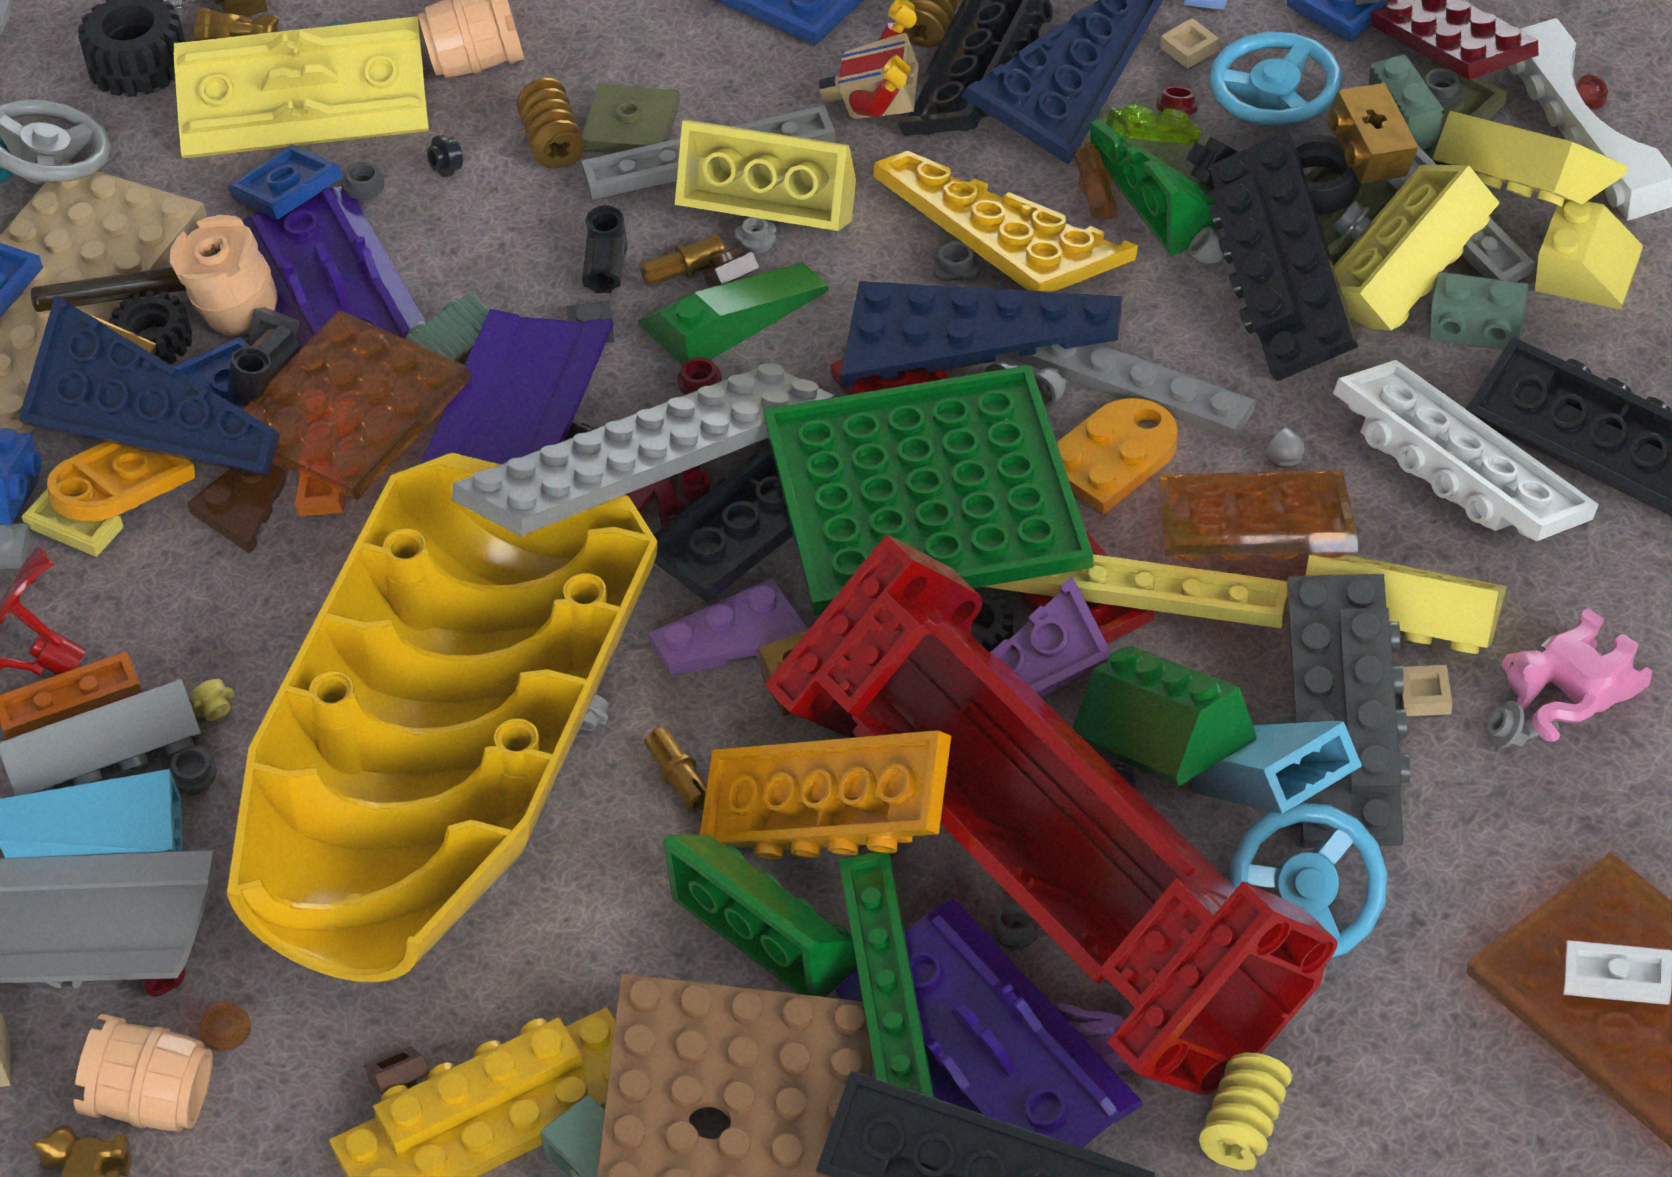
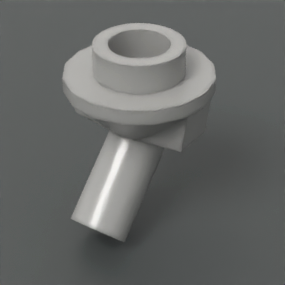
M1514 701L1503 703L1491 713L1488 720L1491 743L1498 748H1506L1512 744L1522 747L1528 739L1539 736L1532 725L1533 718L1525 720L1523 708L1519 703ZM1552 721V724L1559 730L1558 721Z

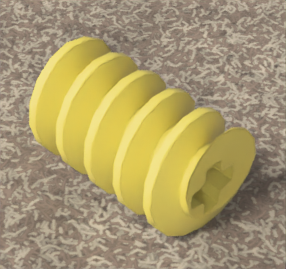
M1244 1052L1234 1055L1228 1060L1224 1072L1225 1075L1219 1083V1092L1214 1096L1212 1109L1208 1112L1205 1122L1206 1126L1202 1128L1199 1142L1205 1154L1216 1163L1245 1171L1255 1169L1257 1165L1255 1156H1260L1266 1152L1268 1146L1266 1138L1270 1137L1273 1133V1121L1278 1119L1280 1113L1279 1104L1284 1102L1286 1096L1285 1088L1290 1085L1293 1075L1284 1063L1271 1056Z

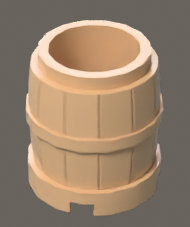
M442 0L426 6L424 12L418 13L436 77L444 75L446 79L471 73L475 75L482 73V70L507 61L511 65L525 59L508 0Z
M216 215L203 218L196 222L198 229L192 231L188 236L185 231L177 236L170 249V263L181 284L185 286L186 294L194 309L199 312L211 329L227 336L249 334L255 308L266 307L273 311L275 310L277 291L271 276V269L264 256L259 252L258 243L250 228L246 227L240 218L230 215Z
M100 1014L97 1019L104 1026L102 1030L91 1028L84 1044L76 1073L75 1085L85 1087L84 1101L74 1099L76 1113L94 1118H101L104 1115L130 1123L131 1126L137 1128L149 1127L180 1132L183 1128H193L210 1084L213 1066L212 1050L205 1048L202 1041L170 1032L168 1028L160 1026L152 1028L128 1024L125 1018Z

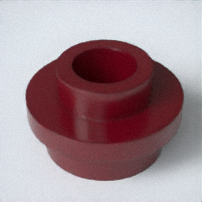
M1168 86L1162 89L1161 96L1157 98L1156 108L1163 112L1164 117L1168 119L1185 120L1189 115L1198 111V101L1195 100V92L1192 89L1182 86Z
M696 357L686 361L678 374V386L685 395L698 391L703 386H711L722 381L719 368L713 361L704 357Z

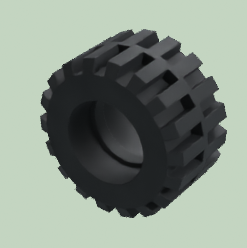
M105 0V3L92 7V13L85 14L82 18L83 24L79 25L78 38L90 79L93 84L98 85L99 89L104 92L110 90L112 95L120 96L122 93H127L128 97L137 96L139 92H145V95L154 93V88L159 87L163 89L169 86V80H175L174 43L185 42L178 12L174 10L171 2L163 0Z

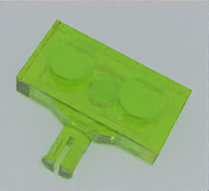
M1128 104L1124 109L1110 108L1106 124L1124 138L1194 145L1195 142H1199L1202 129L1188 120L1189 115L1185 112L1166 108L1163 114L1153 113L1149 108L1136 104Z

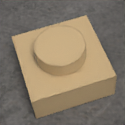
M1191 18L1161 35V49L1185 68L1189 69L1219 51V38Z
M1447 665L1403 667L1404 689L1403 694H1400L1401 708L1406 709V716L1451 714L1452 696Z

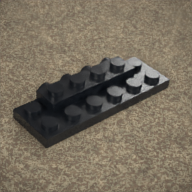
M963 0L916 88L914 112L903 113L897 123L903 135H931L939 132H963L976 129L981 118L990 115L961 97L968 86L976 81H981L1000 64H1006L1016 57L1019 51L1040 38L1039 30L1042 24L1049 23L1053 17V8L1050 0Z
M1285 131L1210 165L1209 169L1216 189L1213 190L1216 203L1209 206V212L1218 230L1224 229L1226 235L1225 238L1219 240V246L1227 263H1234L1236 272L1229 275L1232 288L1239 299L1243 297L1245 299L1247 307L1239 310L1241 320L1249 334L1256 332L1259 336L1272 377L1276 381L1283 380L1359 347L1298 151L1290 133Z
M1513 336L1466 410L1494 430L1672 517L1671 408L1655 397L1648 396L1647 399H1644L1632 393L1630 388L1618 379L1608 377L1607 380H1604L1592 374L1591 370L1578 360L1571 358L1567 361L1562 360Z
M837 393V394H836L835 396H833L832 398H834V397H840V396H844V395H842L841 393ZM770 445L762 452L753 455L745 465L728 478L720 480L711 491L695 503L685 507L681 514L653 534L657 540V555L654 563L707 603L793 536Z
M852 1070L816 1168L817 1174L824 1177H1155V1172Z

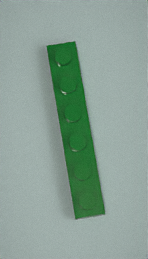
M873 852L839 860L876 1079L935 1098L889 853Z

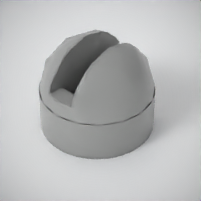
M1210 226L1204 227L1190 242L1188 254L1205 265L1217 263L1224 257L1219 246V240L1223 239V237Z
M1051 367L1040 369L1034 374L1045 407L1052 406L1064 395L1067 388L1065 377L1062 379L1061 375L1057 373L1059 370ZM1047 383L1051 390L1048 391L1044 384Z
M1285 427L1271 440L1266 448L1265 456L1281 467H1293L1298 465L1303 458L1305 452L1304 442L1294 431Z

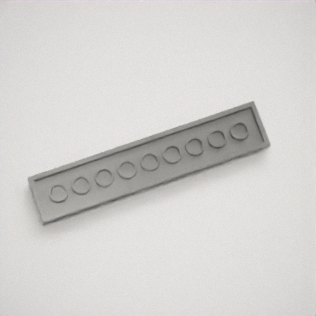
M761 364L758 368L740 375H732L727 380L711 386H703L698 391L682 397L671 398L666 403L650 409H642L637 414L624 419L610 421L605 426L587 433L576 434L573 438L555 445L544 446L541 450L521 458H512L505 464L489 470L478 471L473 476L453 483L452 500L507 530L523 536L768 438L763 409L828 399L835 395L818 388V385L813 381L799 379L784 372V369L779 365Z

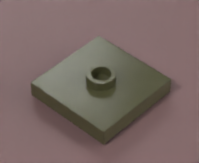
M598 84L581 134L584 140V151L616 153L668 141L680 103L679 91Z

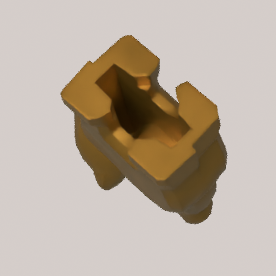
M198 8L196 23L194 24L193 41L279 32L277 26L279 18L275 15H268L252 20L241 15Z
M60 1125L55 1130L46 1133L42 1139L34 1140L31 1143L32 1147L40 1155V1168H62L59 1177H119V1175H129L132 1154L125 1134H118L111 1140H102L98 1137L79 1138L71 1126Z

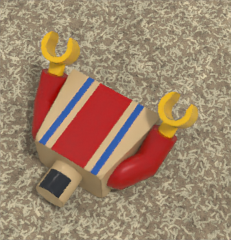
M894 0L889 8L888 16L895 22L888 23L878 41L846 51L842 55L840 75L820 79L819 88L824 103L843 100L849 116L854 119L879 118L885 115L914 112L919 65L904 28H912L916 23L917 16L915 6L909 0Z

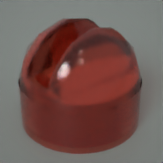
M1586 74L1576 82V89L1590 110L1599 109L1606 104L1608 88L1602 77L1597 74Z

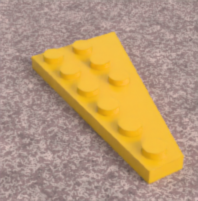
M905 151L874 163V178L1027 291L1055 292L1136 260L1138 245L1124 240L1121 246L1103 239L1104 231L1089 226L1084 230L1066 224V215L1010 192H1007L1004 198L987 191L988 183L976 178L967 182L952 177L951 168L910 151Z

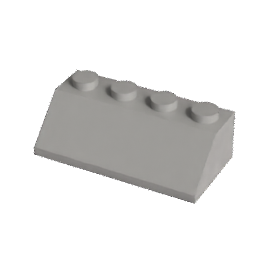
M179 679L0 742V755L14 794L19 796L53 790L54 785L71 779L74 786L102 779L100 769L118 763L120 770L124 771L147 763V752L164 747L166 754L169 755L182 748L194 746L191 737L201 732L183 681Z

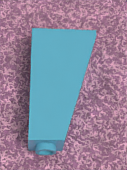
M1343 721L1253 725L1257 736L1256 739L1190 779L1189 783L1195 794L1283 814L1360 768L1362 764Z
M170 769L2 798L0 799V848L5 858L183 851L181 796Z

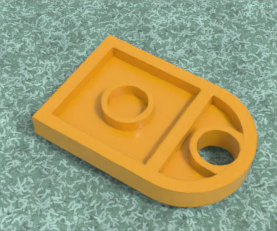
M1139 398L1120 399L1102 406L1056 442L1073 494L1104 515L1173 458L1177 449L1178 428L1172 414L1163 406L1153 401ZM1144 420H1152L1159 425L1154 428L1145 429L1136 424Z
M103 442L66 459L50 472L47 479L49 501L56 512L73 520L99 521L109 519L132 510L159 495L172 491L176 487L195 479L194 464L183 458Z

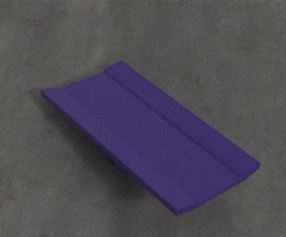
M342 186L324 189L278 220L261 212L250 215L242 220L244 225L249 227L258 243V250L264 256L271 269V276L277 291V302L274 311L300 321L296 340L301 344V352L298 359L317 394L338 385L347 377L405 356V338L415 324L426 321L356 199L346 195Z
M490 309L420 464L449 453H456L502 465L512 458H521L541 450L544 446L555 445L565 441L613 328L612 318L580 322L520 317L518 314Z
M954 898L933 909L905 931L935 1099L1081 1148L1111 1124L1117 1123L1143 1105L1142 1100ZM858 969L853 971L835 990L841 999L863 1001Z

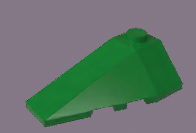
M1095 120L1090 122V153L1170 256L1188 250L1194 236L1204 227L1210 226L1215 231L1217 230L1209 212V206L1216 202L1213 197H1207L1195 181L1101 121Z
M798 263L676 298L640 318L638 325L682 366L686 361L696 357L712 360L829 291V285L804 263Z

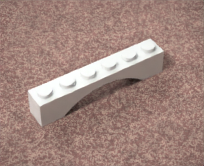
M1554 18L1520 29L1522 32L1538 40L1539 56L1508 67L1512 74H1518L1525 83L1529 97L1534 101L1537 100L1543 107L1549 124L1553 127L1557 126L1565 140L1575 142L1628 166L1627 172L1623 177L1604 189L1609 204L1613 208L1617 207L1627 221L1672 207V167L1657 148L1639 143L1616 132L1601 121L1585 105L1573 79L1576 42L1560 21Z

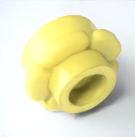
M211 679L201 683L191 691L188 697L192 704L194 715L198 719L205 717L207 721H214L225 716L231 709L230 704L234 691L232 688L225 687L220 679Z

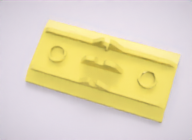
M418 16L174 43L179 138L183 159L282 148L290 145L300 146L429 131L420 21Z

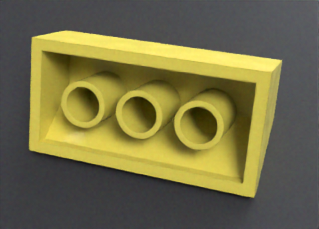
M1449 111L1432 160L1444 165H1469L1487 187L1500 190L1502 184L1505 183L1508 184L1507 191L1526 198H1531L1533 191L1538 192L1537 199L1562 207L1564 200L1584 204L1623 177L1628 169V166L1575 142L1454 111Z
M691 120L682 121L675 205L839 231L852 221L856 177L849 145Z
M1419 165L1334 265L1350 318L1368 329L1392 331L1402 325L1409 317V310L1417 300L1434 288L1439 272H1442L1447 265L1456 261L1463 253V246L1471 236L1488 224L1490 220L1489 215L1500 202L1469 165Z
M1326 550L1309 554L1305 576L1384 574L1386 607L1389 608V621H1399L1400 631H1404V640L1421 644H1431L1432 637L1450 640V649L1478 654L1480 647L1488 648L1492 645L1507 589L1506 585Z

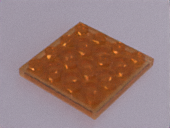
M339 310L284 366L276 377L270 381L265 392L252 400L243 410L280 433L273 461L358 500L462 390L472 377L467 366Z
M1343 470L1158 474V492L1165 556H1174L1175 559L1181 561L1198 560L1202 558V555H1221L1229 560H1242L1248 558L1250 554H1269L1277 559H1290L1296 557L1298 553H1317L1325 558H1339L1344 556L1346 552H1357V530Z

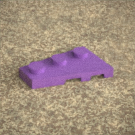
M1073 577L1060 587L1061 592L1045 607L1040 606L1028 617L1029 621L1009 640L1004 639L990 652L1001 658L1041 698L1091 674L1094 668L1109 660V655L1111 654Z
M773 578L651 631L648 633L649 644L669 674L673 675L725 666L729 660L756 655L757 660H759V647L808 630V627Z

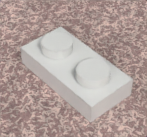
M1567 940L1563 995L1669 1005L1672 984V950Z

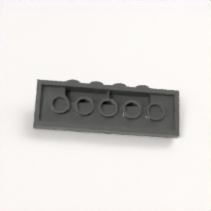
M1384 574L1287 576L1295 723L1343 721L1362 764L1360 768L1303 802L1330 804L1357 818L1378 842L1379 846L1403 845L1404 835L1400 792L1402 783H1410L1409 753H1399L1398 738L1407 737L1406 709H1396L1395 694H1403L1402 665H1393L1392 650H1400L1399 621H1389V608L1386 607ZM1301 822L1303 848H1316L1335 829L1325 824Z

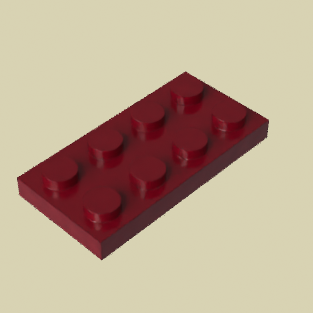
M1392 0L1388 2L1387 6L1371 11L1372 27L1468 80L1539 56L1537 39L1522 32L1519 28L1499 20L1495 15L1480 10L1465 0Z

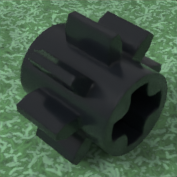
M1212 137L1208 139L1205 146L1195 142L1186 158L1187 161L1194 164L1190 175L1215 188L1209 166L1238 153V151Z

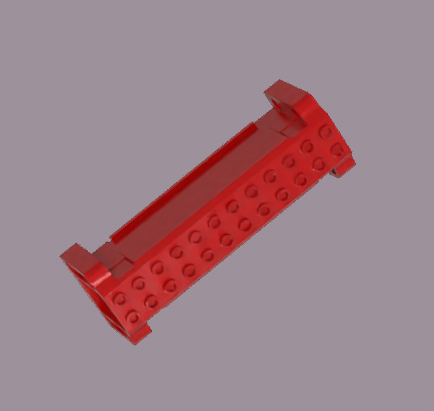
M886 534L764 686L789 712L848 738L936 730L950 735L951 742L940 823L1095 983L1100 984L1105 978L1135 1007L1107 1043L1137 1074L1199 1095L1211 1093L1219 1087L1220 1080L1225 1075L1224 1072L1229 1059L1234 1055L1244 1052L1262 1054L1321 984L1325 965L1335 953L1337 940L1303 907L1244 881L1235 888L1001 658L989 653L971 635L972 622L977 617L983 604L982 597L951 567Z

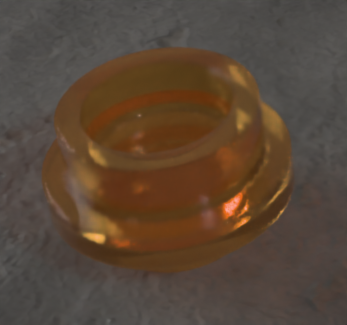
M218 1002L210 1006L203 1014L199 1031L203 1042L209 1048L227 1051L245 1042L251 1031V1023L248 1014L232 1002Z

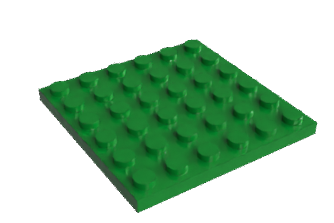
M1031 365L763 409L767 434L814 616L824 612L886 534L951 567L972 588L1093 568V552Z

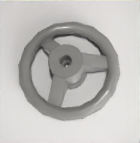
M15 100L0 104V136L11 154L8 153L0 145L1 168L21 176L31 183L44 185L45 182H71L91 176L107 163L112 148L104 127L89 114L70 105L48 100ZM19 116H46L64 120L74 125V127L64 130L56 125L42 122L22 126L12 118ZM92 138L95 145L92 155L84 161L62 165L63 161L69 162Z

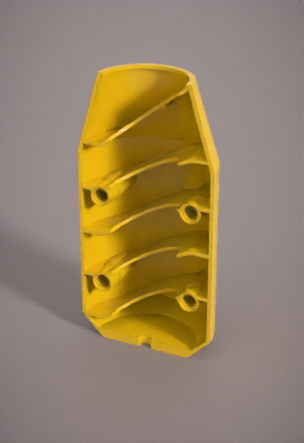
M449 453L390 475L248 747L227 896L239 919L256 937L284 957L328 976L357 982H382L396 979L409 972L521 855L656 559L657 540L629 496H620L519 536L452 500L454 482L473 476L478 471L489 470L501 464Z

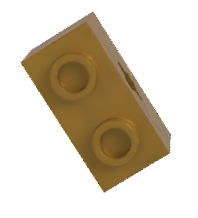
M1381 83L1338 90L1332 108L1328 112L1327 123L1330 132L1336 135L1344 151L1347 165L1352 167L1360 184L1407 176L1419 147L1386 84Z

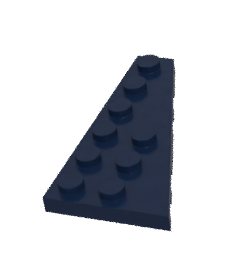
M1097 0L1086 9L1082 8L1073 14L1071 19L1064 24L1057 25L1019 51L1016 57L1006 64H1000L994 68L987 77L968 86L961 97L1069 164L1090 129V122L1095 121L1163 0Z
M859 281L841 370V387L857 385V378L880 375L881 381L898 378V371L921 368L929 373L996 361L995 355L1018 351L1019 357L1034 355L1038 347L1059 344L1061 347L1069 349L1116 341L1119 336L1122 314V296Z
M55 294L18 419L20 422L33 427L269 476L280 433Z

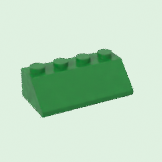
M1133 646L1123 647L1112 652L1109 655V660L1093 669L1072 727L1095 751L1176 786H1181L1257 738L1238 686Z
M710 834L669 835L663 840L672 900L797 994L826 997L856 970L855 951L850 933L841 925H832L819 916L815 908L802 897L795 898L781 888V885L772 874L767 871H758L746 862L743 855L734 846L729 844L724 846Z

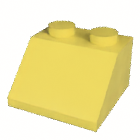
M1564 200L1562 207L1556 206L1538 255L1535 291L1622 310L1642 253L1643 245L1604 204L1589 201L1579 204Z

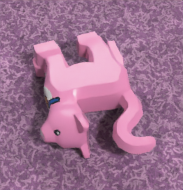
M1589 608L1580 614L1578 624L1574 629L1550 636L1536 650L1507 654L1501 664L1507 674L1508 686L1518 696L1517 703L1522 706L1523 711L1531 704L1547 683H1553L1575 703L1553 702L1543 705L1535 712L1532 725L1539 737L1545 741L1555 742L1560 737V733L1552 724V721L1566 723L1582 722L1593 716L1596 712L1605 711L1615 703L1631 699L1647 688L1651 682V669L1645 667L1643 670L1638 671L1633 668V660L1639 644L1625 634L1615 638L1610 653L1601 655L1595 650L1598 642L1594 638L1598 635V631L1604 623V618Z

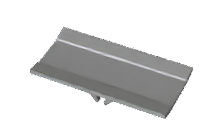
M214 850L0 858V983L45 982L55 988H62L64 981H72V987L79 988L83 981L178 978L188 961L215 878L218 855Z

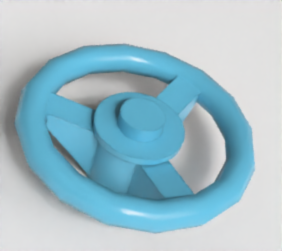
M1267 31L1244 36L1227 45L1211 64L1208 84L1216 102L1233 117L1259 126L1285 127L1308 122L1326 112L1334 102L1338 90H1341L1343 73L1333 53L1318 41L1296 33ZM1267 48L1291 49L1284 59H1267L1259 62L1252 68L1251 73L1228 69L1234 60L1252 51ZM1310 56L1322 66L1326 74L1325 88L1319 96L1307 103L1296 93V88L1301 82V74Z
M1302 802L1283 814L1273 811L1267 812L1244 832L1230 860L1229 882L1235 888L1242 881L1251 885L1277 888L1278 893L1283 899L1303 907L1337 940V948L1332 958L1349 953L1371 934L1386 905L1388 872L1378 842L1357 818L1330 804ZM1299 822L1325 824L1335 829L1312 852L1296 854L1282 862L1279 867L1251 864L1260 845L1278 829ZM1353 843L1362 855L1368 874L1367 894L1356 920L1339 933L1328 907L1335 899L1339 888V877L1334 865Z

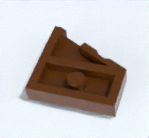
M273 463L268 477L229 469L187 502L190 513L246 552L251 553L257 545L256 535L262 522L267 523L273 511L272 503L280 496L286 483L285 474L281 468Z

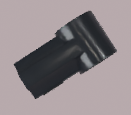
M602 205L593 208L585 219L587 241L582 281L584 287L592 289L595 293H611L612 290L621 285L623 258L628 245L623 213L614 206Z
M279 325L276 329H268L251 347L239 348L233 352L227 387V395L233 402L242 406H256L264 402L267 397L268 386L300 356L301 344L294 337L293 331Z

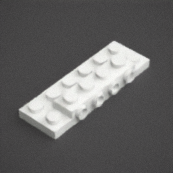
M1393 360L1338 378L1333 394L1347 403L1353 412L1366 417L1360 433L1365 436L1367 443L1372 448L1379 449L1396 458L1400 467L1405 472L1412 473L1432 485L1433 491L1439 497L1459 504L1466 510L1467 516L1473 522L1480 523L1494 531L1514 525L1520 534L1537 542L1593 520L1599 504L1399 361Z

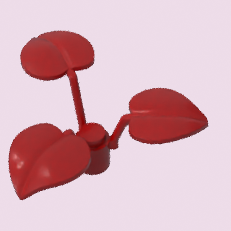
M37 547L23 563L13 584L6 591L0 602V626L8 613L11 612L38 634L28 651V654L35 659L34 662L0 657V670L10 667L28 670L40 676L43 670L46 669L55 675H59L76 669L86 651L82 646L49 629L19 602L20 595L30 583H33L35 578L54 566L53 561L47 557L45 550L41 547Z

